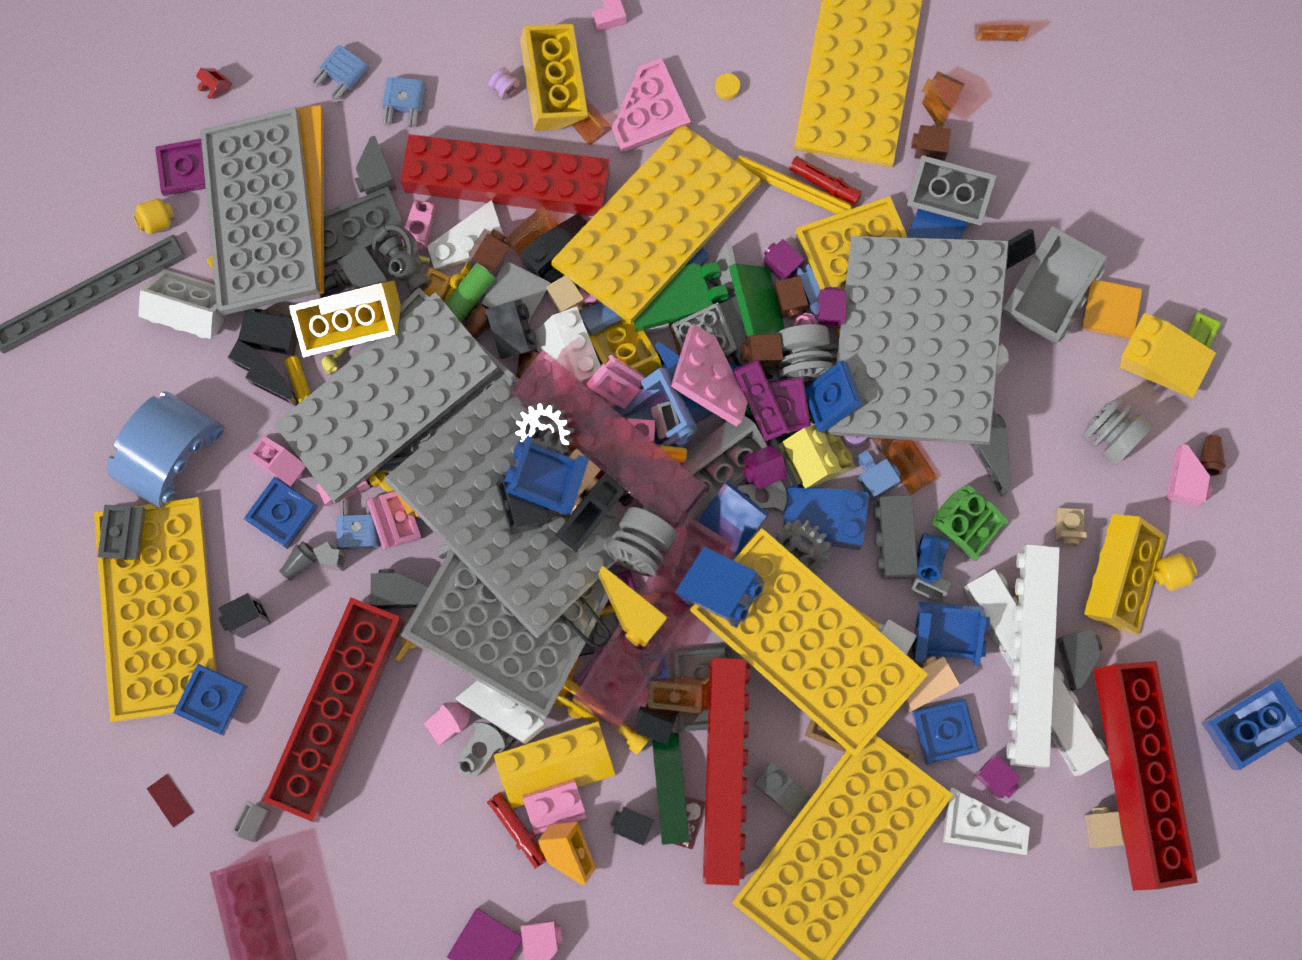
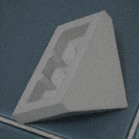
M730 241L725 243L716 260L721 270L719 273L720 278L709 282L715 286L725 284L728 294L735 297L736 293L729 266L736 263Z

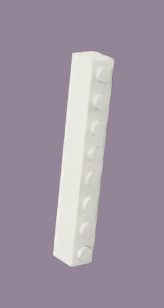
M1026 545L1021 549V552H1018L1016 566L1020 568V578H1017L1015 583V594L1019 595V605H1015L1014 621H1017L1018 625L1017 632L1013 633L1012 647L1016 649V659H1013L1011 663V675L1015 676L1014 687L1011 686L1009 696L1010 703H1014L1013 714H1010L1008 719V730L1012 731V742L1007 744V758L1011 759L1010 765L1047 768L1050 766L1059 548Z
M994 569L967 584L963 590L973 606L984 607L986 616L990 617L989 634L1011 669L1012 660L1016 659V649L1012 647L1013 633L1017 632L1018 622L1014 621L1015 605H1019V601L1015 596L1011 597L1007 590L1008 583L1001 573L997 574ZM1054 667L1051 738L1073 775L1080 776L1109 759L1106 755L1108 750L1104 742L1100 738L1097 739L1092 732L1093 724L1086 714L1082 715L1077 707L1079 701L1071 690L1068 691L1063 683L1065 679L1058 667Z

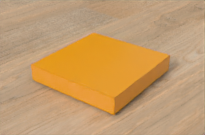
M1094 279L1088 287L1081 329L1130 340L1136 328L1142 289Z

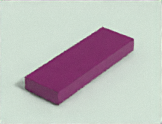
M759 359L735 368L734 373L764 440L768 441L789 432L788 425Z

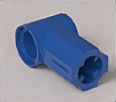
M923 532L917 555L920 556L917 574L921 577L922 581L931 583L940 579L943 562L949 547V539Z

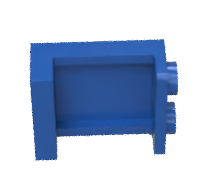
M527 435L523 442H517L512 456L516 458L514 467L509 466L504 481L508 482L505 492L567 515L574 508L589 458L578 455L574 460L531 443L533 437Z
M704 547L675 592L684 603L692 607L695 604L727 620L732 627L737 628L740 622L746 619L749 608L754 600L761 595L764 581L756 571Z
M918 601L914 632L917 636L912 648L915 662L926 663V656L972 659L975 666H980L981 657H985L987 651L984 634L989 633L990 617L986 616L984 607Z

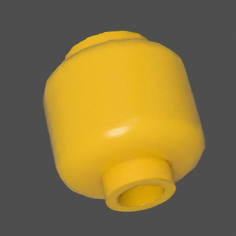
M153 198L137 204L133 217L141 232L145 231L147 234L153 235L169 229L171 226L170 218H173L174 214L169 203L164 204L161 199Z
M1175 553L1160 559L1157 562L1158 570L1154 571L1158 585H1164L1171 592L1191 585L1194 582V576H1197L1190 556L1185 557L1182 553Z

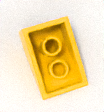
M1144 312L1121 356L1120 368L1193 399L1216 352L1171 323Z
M622 319L592 336L587 330L601 365H606L610 360L608 357L613 355L645 375V377L662 368L660 358L645 332H635L633 323L630 324Z

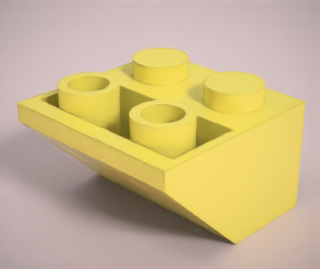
M816 425L804 427L782 442L805 489L819 486L856 468L852 454L847 450L841 436L830 435L829 429L822 433L817 430Z

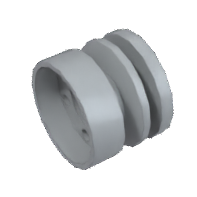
M818 324L799 325L776 333L780 334L782 354L784 356L783 360L778 364V367L781 369L779 371L780 379L803 376L804 383L813 382L833 367V364L830 363L832 361V354L825 352L830 348L829 330L826 326Z
M1120 395L1100 409L1088 422L1087 428L1082 434L1085 440L1094 432L1099 435L1091 444L1093 447L1098 446L1103 441L1107 442L1108 445L1102 455L1115 466L1127 456L1154 426L1141 414L1131 421L1126 418L1132 409L1130 404L1122 412L1118 411V406L1124 401Z
M630 507L619 523L622 531L614 532L612 535L613 540L609 541L605 547L606 552L627 569L643 576L653 577L659 570L658 566L664 561L661 553L669 552L677 538V533L673 527L658 516L640 508Z

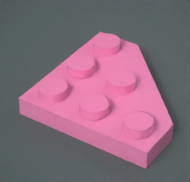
M659 58L639 66L631 88H629L621 105L622 108L612 126V133L621 153L669 135L683 126H691L689 116L663 59Z
M693 324L688 329L671 387L737 427L743 421L748 402L716 337Z

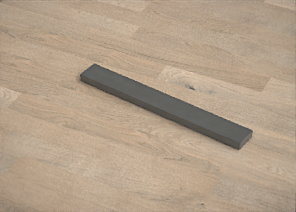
M173 234L0 324V352L5 354L160 273L163 269H167L186 259L187 257L177 238Z

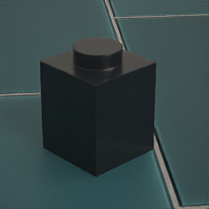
M649 697L646 706H640L635 721L639 722L636 733L667 745L680 709Z
M623 807L621 812L616 810L610 825L615 827L613 833L644 846L654 819Z

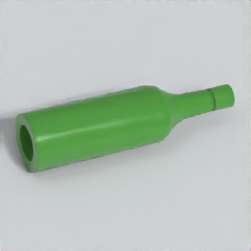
M476 263L446 300L445 304L462 323L496 278Z

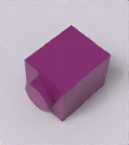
M782 239L777 245L772 243L765 250L763 265L768 267L769 271L781 281L793 278L797 274V268H803L805 259Z
M837 287L820 289L817 296L816 324L826 326L827 328L841 329V325H844L846 321V291L839 290Z
M771 445L743 457L745 464L743 474L748 482H752L759 489L787 478L783 455Z
M998 755L991 756L974 775L998 799L1004 798V796L1010 798L1020 787L1017 782L1021 777Z

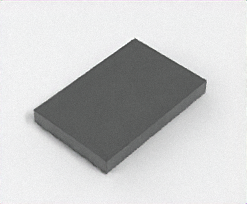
M726 647L673 651L677 708L680 709L678 713L679 732L708 729L709 665L712 658H727Z

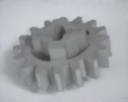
M542 402L538 406L536 404L529 406V410L521 413L524 419L516 422L521 427V430L515 432V434L522 436L520 442H523L527 435L533 437L531 443L559 454H564L569 450L566 445L573 443V439L568 437V435L574 432V429L568 428L567 425L572 420L571 418L564 419V409L556 411L557 404L554 403L547 406L546 402ZM544 429H551L547 434L539 435Z
M796 519L793 524L787 522L777 532L775 540L810 571L817 574L827 564L828 558L831 555V552L828 551L831 543L824 542V538L827 536L826 533L819 534L817 532L819 526L811 528L809 521H806L804 525H801L799 519ZM817 554V558L813 560L812 557Z

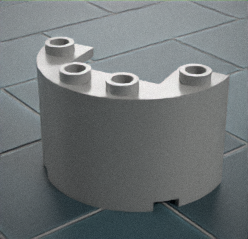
M1052 226L1004 305L1002 314L1055 344L1057 342L1063 343L1076 319L1072 317L1075 309L1080 311L1087 300V297L1083 296L1091 282L1094 279L1099 281L1106 270L1103 263L1107 256Z

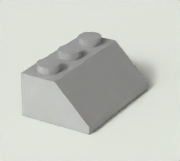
M922 155L907 206L982 226L996 175Z

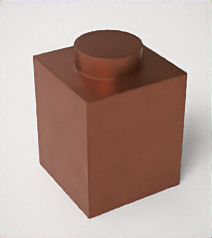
M921 125L918 134L914 133L911 148L915 149L914 158L920 159L923 155L945 161L948 154L951 129Z
M484 228L468 253L471 260L494 272L509 248L505 241L506 236L495 229L490 232Z
M801 277L776 281L774 290L782 318L796 319L803 315V313H806L808 302Z
M780 334L750 335L743 342L740 349L741 358L745 360V364L759 359L762 367H776L783 360Z

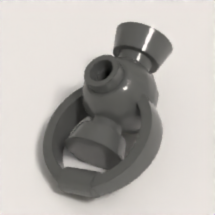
M396 224L383 225L374 234L372 242L374 262L384 273L393 274L396 279L401 281H409L407 286L411 294L418 287L422 291L426 290L432 284V280L424 273L420 274L422 261L418 256V247L414 236L403 226ZM391 230H395L404 237L407 250H402L403 243L399 235L391 237L381 246L380 243L391 233ZM381 253L386 257H392L389 265L383 260Z

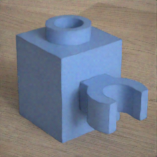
M868 450L858 455L856 459L865 472L859 475L857 481L863 491L869 493V500L871 502L899 485L901 474L895 464H890L885 459L876 465Z

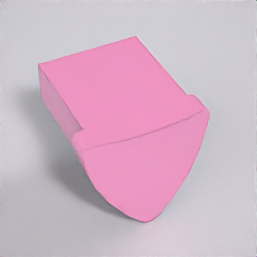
M443 703L440 706V710L424 724L437 744L441 745L456 733H460L467 726L470 718V709L459 703Z

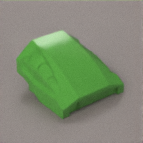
M964 485L952 493L935 513L932 525L946 534L967 556L977 561L980 558L978 555L999 529L1003 525L1008 524L1009 520L970 485Z

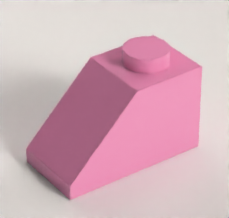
M265 436L261 438L248 455L249 458L289 486L302 476L303 470L306 467L303 462L288 450Z
M1182 444L1175 450L1166 500L1198 507L1210 498L1212 486L1209 485L1210 475L1189 445Z
M556 921L521 926L524 959L551 960L559 950V944L563 943L561 926L556 927Z

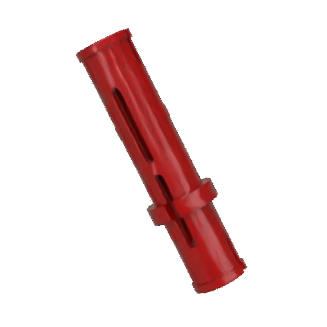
M798 156L793 159L789 167V171L830 192V195L846 200L853 206L858 203L863 193L861 190L843 182V178H836Z
M499 792L492 797V800L489 799L486 803L491 807L517 843L515 847L523 851L533 865V868L536 869L543 862H546L544 853L534 840L536 836L534 833H529L502 796V793Z

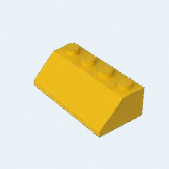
M573 24L524 26L520 44L534 131L560 130L587 118L588 113Z
M393 280L289 306L301 351L303 357L396 335L398 333L401 304L395 281Z
M1112 514L1110 524L1107 526L1105 542L1100 551L1097 570L1092 579L1093 584L1085 604L1084 614L1100 624L1139 635L1155 579L1154 571L1157 570V562L1160 560L1166 535L1141 517Z
M599 722L494 755L501 782L512 809L525 805L523 801L524 794L575 778L579 788L616 776Z

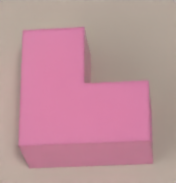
M603 0L605 8L592 11L597 32L627 23L621 0Z

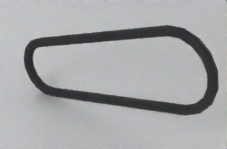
M580 596L579 600L606 632L605 642L600 645L592 643L564 614L560 617L592 648H603L610 641V631L585 599Z

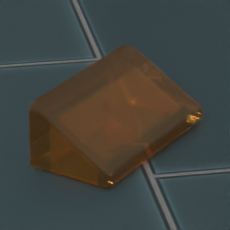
M976 23L975 40L1025 41L1030 26L1014 23Z
M585 97L588 117L571 125L591 145L606 134L612 126Z
M541 206L506 237V242L521 258L520 253L539 236L559 224L547 209Z
M901 439L892 443L883 451L888 462L895 464L901 474L899 479L910 495L938 479L913 440Z

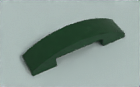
M678 732L671 733L667 745L652 740L662 845L689 842Z

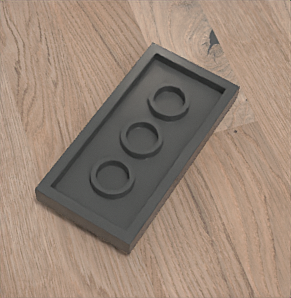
M388 186L324 212V268L338 263V260L361 245L366 250L372 249L374 234L383 225L396 224L405 227ZM391 230V233L380 243V245H382L385 241H387L393 236L399 235L401 237L402 235L395 230Z

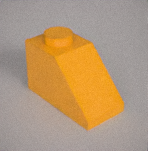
M578 822L550 824L538 840L547 863L581 885L586 884L595 871L596 866Z

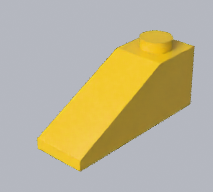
M602 566L598 576L623 630L627 633L625 637L634 645L638 646L641 644L645 647L665 623L667 617Z

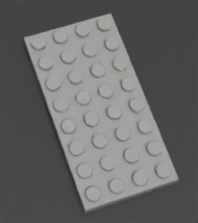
M293 107L200 130L217 312L221 315H226L320 293L300 116L297 108Z
M435 292L399 321L398 333L396 335L377 339L274 425L332 502L337 504L357 488L358 485L379 470L387 461L396 456L496 374L499 368Z

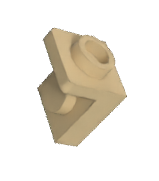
M1057 508L1055 510V541H1063V545L1067 546L1080 545V542L1087 539V532H1084V509Z

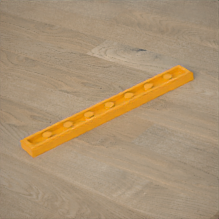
M321 105L297 108L300 116L320 293L317 294L324 293V109Z

